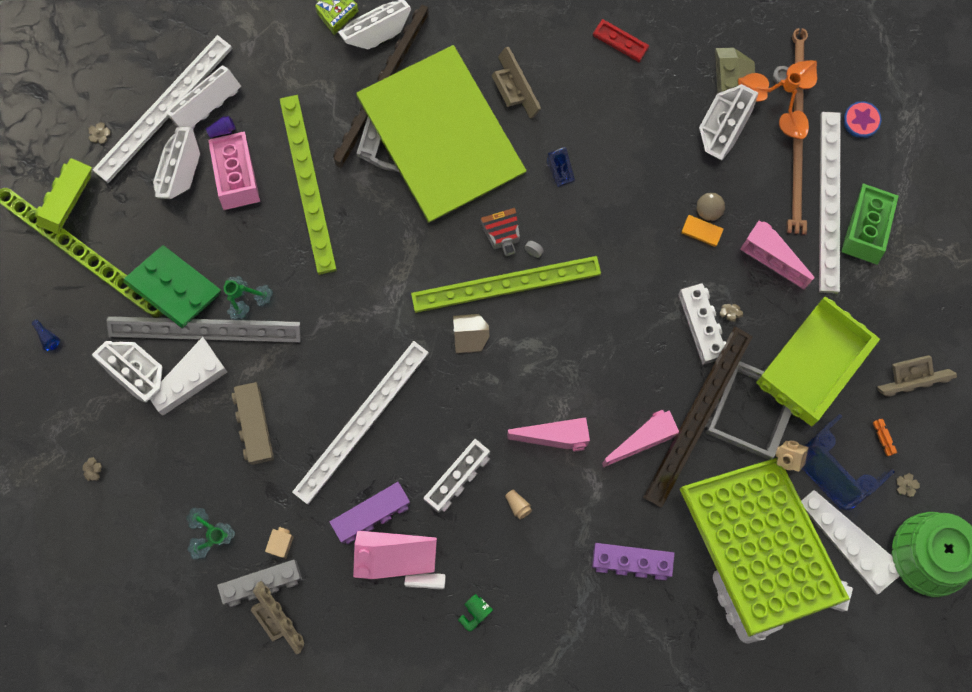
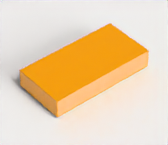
M688 215L681 233L716 247L723 228Z

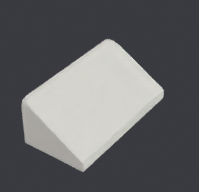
M435 573L406 575L405 586L444 590L446 576L445 574Z

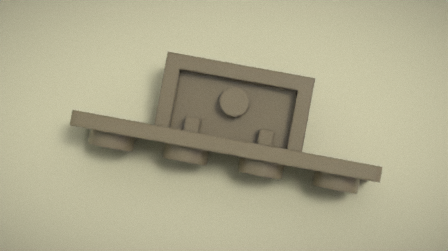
M505 47L498 56L504 69L495 71L491 76L507 107L522 103L529 117L533 118L541 110V107L514 54L509 47Z
M929 355L892 364L895 382L877 386V390L885 396H893L896 392L913 391L916 387H930L933 383L949 382L951 379L957 378V373L950 369L934 372L932 357Z
M262 581L258 582L253 593L260 603L252 606V613L272 641L284 636L296 654L301 653L304 646L303 637L294 629L292 621L285 616L281 605L272 597L270 589Z

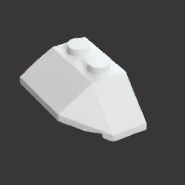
M405 0L383 4L350 21L339 31V35L345 43L365 49L376 47L387 39H391L401 33L411 8Z
M741 84L716 95L699 127L705 152L720 160L725 158L735 145L748 121L758 97V92Z
M177 127L174 131L175 134L170 137L163 149L153 181L156 192L155 197L172 199L190 189L200 156L193 129L190 127Z
M106 341L92 354L108 374L135 398L146 403L160 390L162 365L136 343Z

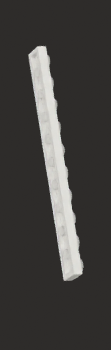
M217 35L95 166L93 171L109 183L169 118L166 111L198 86L232 50L231 45Z
M822 112L820 114L819 293H839L840 113Z
M415 341L411 343L292 493L309 505L428 356V351Z

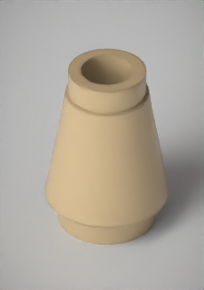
M511 490L505 495L515 517L521 520L532 512L531 505L515 490Z

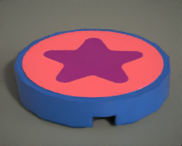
M865 101L850 105L844 114V126L854 137L868 138L874 135L880 128L882 121L879 110L873 104Z

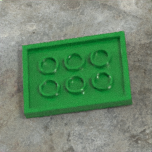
M164 245L127 275L123 282L182 329L221 293V289Z

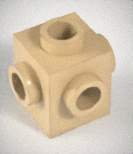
M786 440L782 446L777 448V465L782 466L786 470L799 472L805 465L809 447L800 445L796 441Z

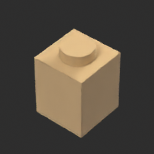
M281 527L278 530L273 529L265 552L286 559L294 537L289 534L290 530Z

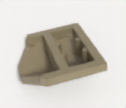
M479 314L453 316L456 354L482 352L490 337L489 325Z

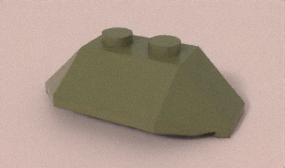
M715 48L718 93L737 87L739 78L755 73V62L735 48Z

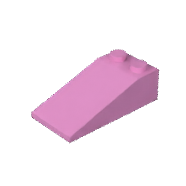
M245 131L208 140L218 197L223 210L260 202Z
M758 221L740 250L797 286L805 289L814 279V276L778 233L772 229L770 224Z
M663 410L652 414L653 416L650 417L649 421L605 458L602 463L603 467L673 439L679 433V430L670 410L665 413Z
M586 418L509 429L507 433L508 440L573 449L574 452L584 450V447L590 442Z
M357 531L354 547L353 577L378 579L432 573L435 571L437 538Z

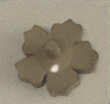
M102 122L96 124V127L91 125L88 128L91 135L89 140L94 143L104 144L107 141V137L111 135V131L107 127L105 128V123Z
M724 304L721 307L720 316L727 317L731 322L735 321L736 318L743 317V311L736 304L732 306L731 304Z
M94 457L89 458L83 464V471H86L84 476L88 481H97L100 478L98 473L101 472L102 466L101 463H96L97 461Z
M910 473L903 477L899 476L896 479V485L900 486L897 488L899 494L913 497L916 493L915 489L920 488V483L917 480H913V475Z

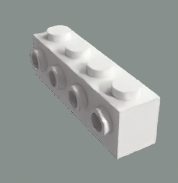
M222 65L167 110L166 114L177 127H190L194 129L195 124L200 120L206 119L213 109L219 108L224 103V100L235 95L241 85L230 70Z
M703 283L681 289L678 295L702 365L717 360L726 342L721 338L722 329L720 324L716 323L715 309L713 305L710 306L708 300L710 299L709 291L707 288H704Z
M474 439L423 498L424 501L438 513L441 510L445 512L452 504L450 500L453 496L458 497L465 489L463 485L466 481L471 482L477 475L475 471L478 467H484L490 460L488 457L490 451Z

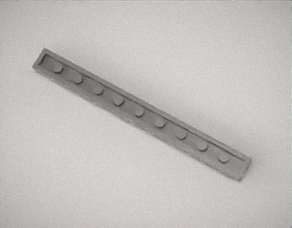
M109 316L107 318L109 337L201 339L203 337L205 340L301 341L300 322L192 319L182 329L169 318Z

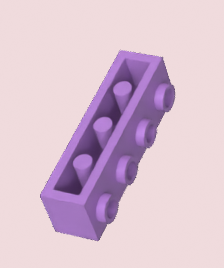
M396 482L331 520L330 524L341 543L346 542L348 545L356 540L357 531L371 532L375 529L374 525L379 522L381 524L388 522L392 519L391 515L396 512L398 514L405 512L409 509L408 505L411 503L399 482Z
M601 543L594 544L592 568H596V572L608 573V570L616 571V575L627 576L628 573H635V577L647 578V575H653L656 580L667 581V577H672L674 552Z

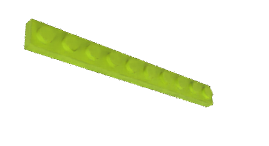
M298 95L280 98L317 272L320 275L337 271Z
M597 256L413 292L411 295L414 310L417 313L601 275Z

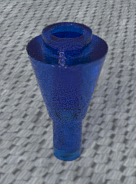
M34 320L32 325L37 331L43 350L52 351L56 349L60 338L43 327L39 320Z

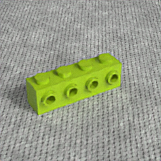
M70 158L67 164H63L60 177H56L53 181V189L51 192L46 193L43 206H39L36 210L37 226L56 234L60 232L91 178V166Z

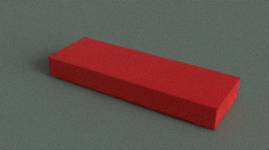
M604 19L601 20L593 32L595 38L639 63L649 49L648 44Z

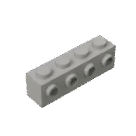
M291 560L218 584L217 586L222 603L233 607L241 604V600L247 598L248 601L257 599L253 590L260 581L270 589L272 594L278 592L280 587L286 586L290 588L298 585V581H301L302 577L297 561Z

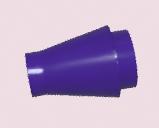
M223 116L207 127L206 131L209 137L213 138L232 133L235 130V125L230 116Z

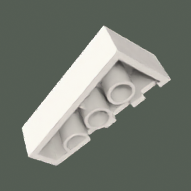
M203 337L161 381L160 390L150 399L161 415H165L227 373Z

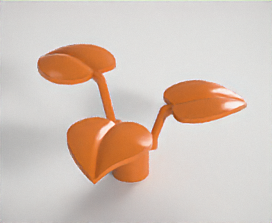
M801 61L792 64L787 70V78L771 88H768V79L759 73H751L738 79V85L742 84L759 93L756 102L765 101L768 97L767 92H772L781 85H783L785 91L792 92L788 109L789 113L783 114L779 119L780 129L786 135L800 140L807 136L809 122L806 115L800 110L792 112V107L798 87L810 89L816 84L817 61Z

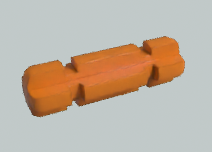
M878 419L874 421L873 426L878 431L876 433L882 447H885L884 452L886 456L896 454L897 450L892 445L893 441L889 431L884 427L886 426L884 420Z

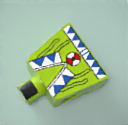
M317 0L318 3L315 5L317 14L334 35L359 12L357 3L353 0Z

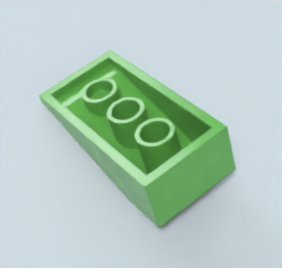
M862 184L841 252L878 264L886 251L898 195Z

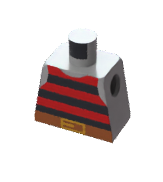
M512 208L482 217L481 226L494 249L502 247L505 256L516 253L513 244L518 243L520 239L516 209Z

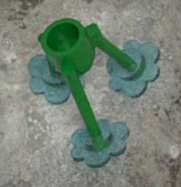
M230 277L225 281L224 292L228 295L227 300L231 302L230 309L227 311L232 320L242 319L245 317V313L249 311V306L245 305L244 301L236 302L234 300L244 295L245 291L255 294L254 299L257 300V304L263 306L265 303L270 302V297L273 295L272 289H269L268 285H263V287L258 286L254 290L247 287L248 284L246 281H242V277Z
M192 508L189 512L190 515L186 517L191 529L196 527L202 528L203 525L208 529L206 532L207 543H205L203 538H192L190 540V545L187 549L191 552L192 559L205 558L206 553L209 552L213 544H229L230 539L235 536V531L230 529L231 526L228 523L225 525L217 523L215 527L207 523L208 515L203 508Z

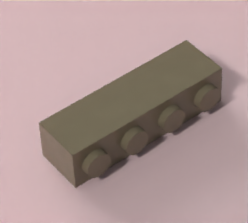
M254 382L234 387L235 393H232L234 405L237 404L238 411L235 414L237 422L241 423L242 427L239 435L241 442H245L246 449H243L245 461L248 460L251 465L274 460L258 383Z

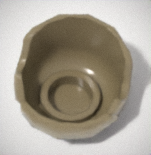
M706 193L697 201L696 209L699 216L704 220L715 221L724 215L725 202L717 193Z

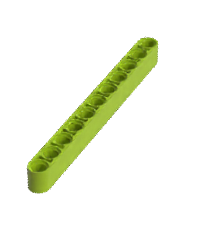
M0 189V204L148 315L153 318L163 315L158 309L150 311L152 305L144 298L136 300L137 293L130 287L121 289L124 278L127 276L65 229L61 228L58 234L54 232L48 234L49 230L33 223L34 219L37 218L35 217L37 209L11 189ZM7 196H11L9 201L4 202ZM25 206V210L23 212H19V209ZM65 239H69L68 244L62 245ZM84 249V253L81 256H77V252ZM99 260L97 266L91 267L92 262ZM114 271L112 277L106 278L108 272Z

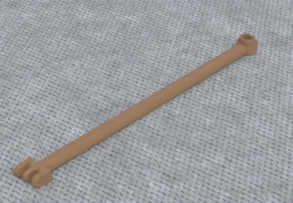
M798 28L792 35V40L795 43V63L804 61V42L808 37V33L803 28L800 34V29ZM799 34L802 40L797 39L796 36ZM799 87L794 99V111L800 110L803 112L804 89ZM794 138L792 220L788 219L787 233H791L792 226H794V234H799V227H802V234H806L807 220H802L803 139Z

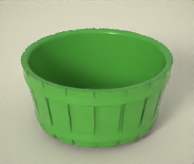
M926 512L911 516L900 525L893 539L892 557L898 574L910 588L926 596L944 597L960 590L972 579V526L967 521L950 513ZM945 544L953 546V554L950 552L946 554L944 552L946 549L944 547Z

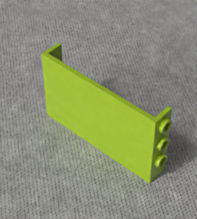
M825 296L756 383L763 391L771 394L778 403L790 409L793 415L800 417L812 427L832 404L879 342L880 338L869 331L864 324L855 320L847 311L837 306L833 300Z

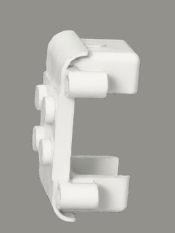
M718 570L714 572L713 582L718 590V601L725 608L727 621L735 628L742 642L753 643L764 640L769 634L783 628L784 625L748 637Z

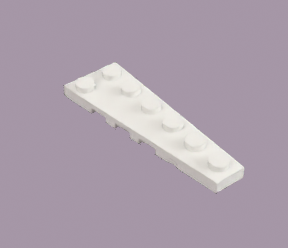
M815 490L801 500L810 518L876 595L881 593L900 576L895 568L892 555Z

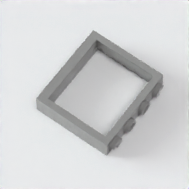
M739 362L714 409L713 416L709 418L705 426L707 427L706 433L771 460L776 454L791 416V410L783 405L766 450L715 429L737 372L757 380L764 373L760 369Z

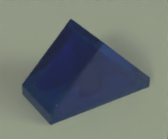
M563 147L548 153L547 164L557 186L559 187L574 181L575 178L567 148Z

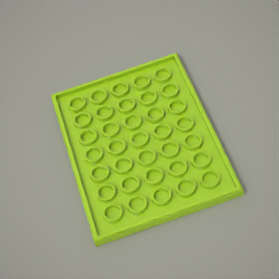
M454 45L356 93L358 100L429 223L526 173L524 165Z
M778 457L680 488L748 637L850 600L786 470L782 466L777 465Z

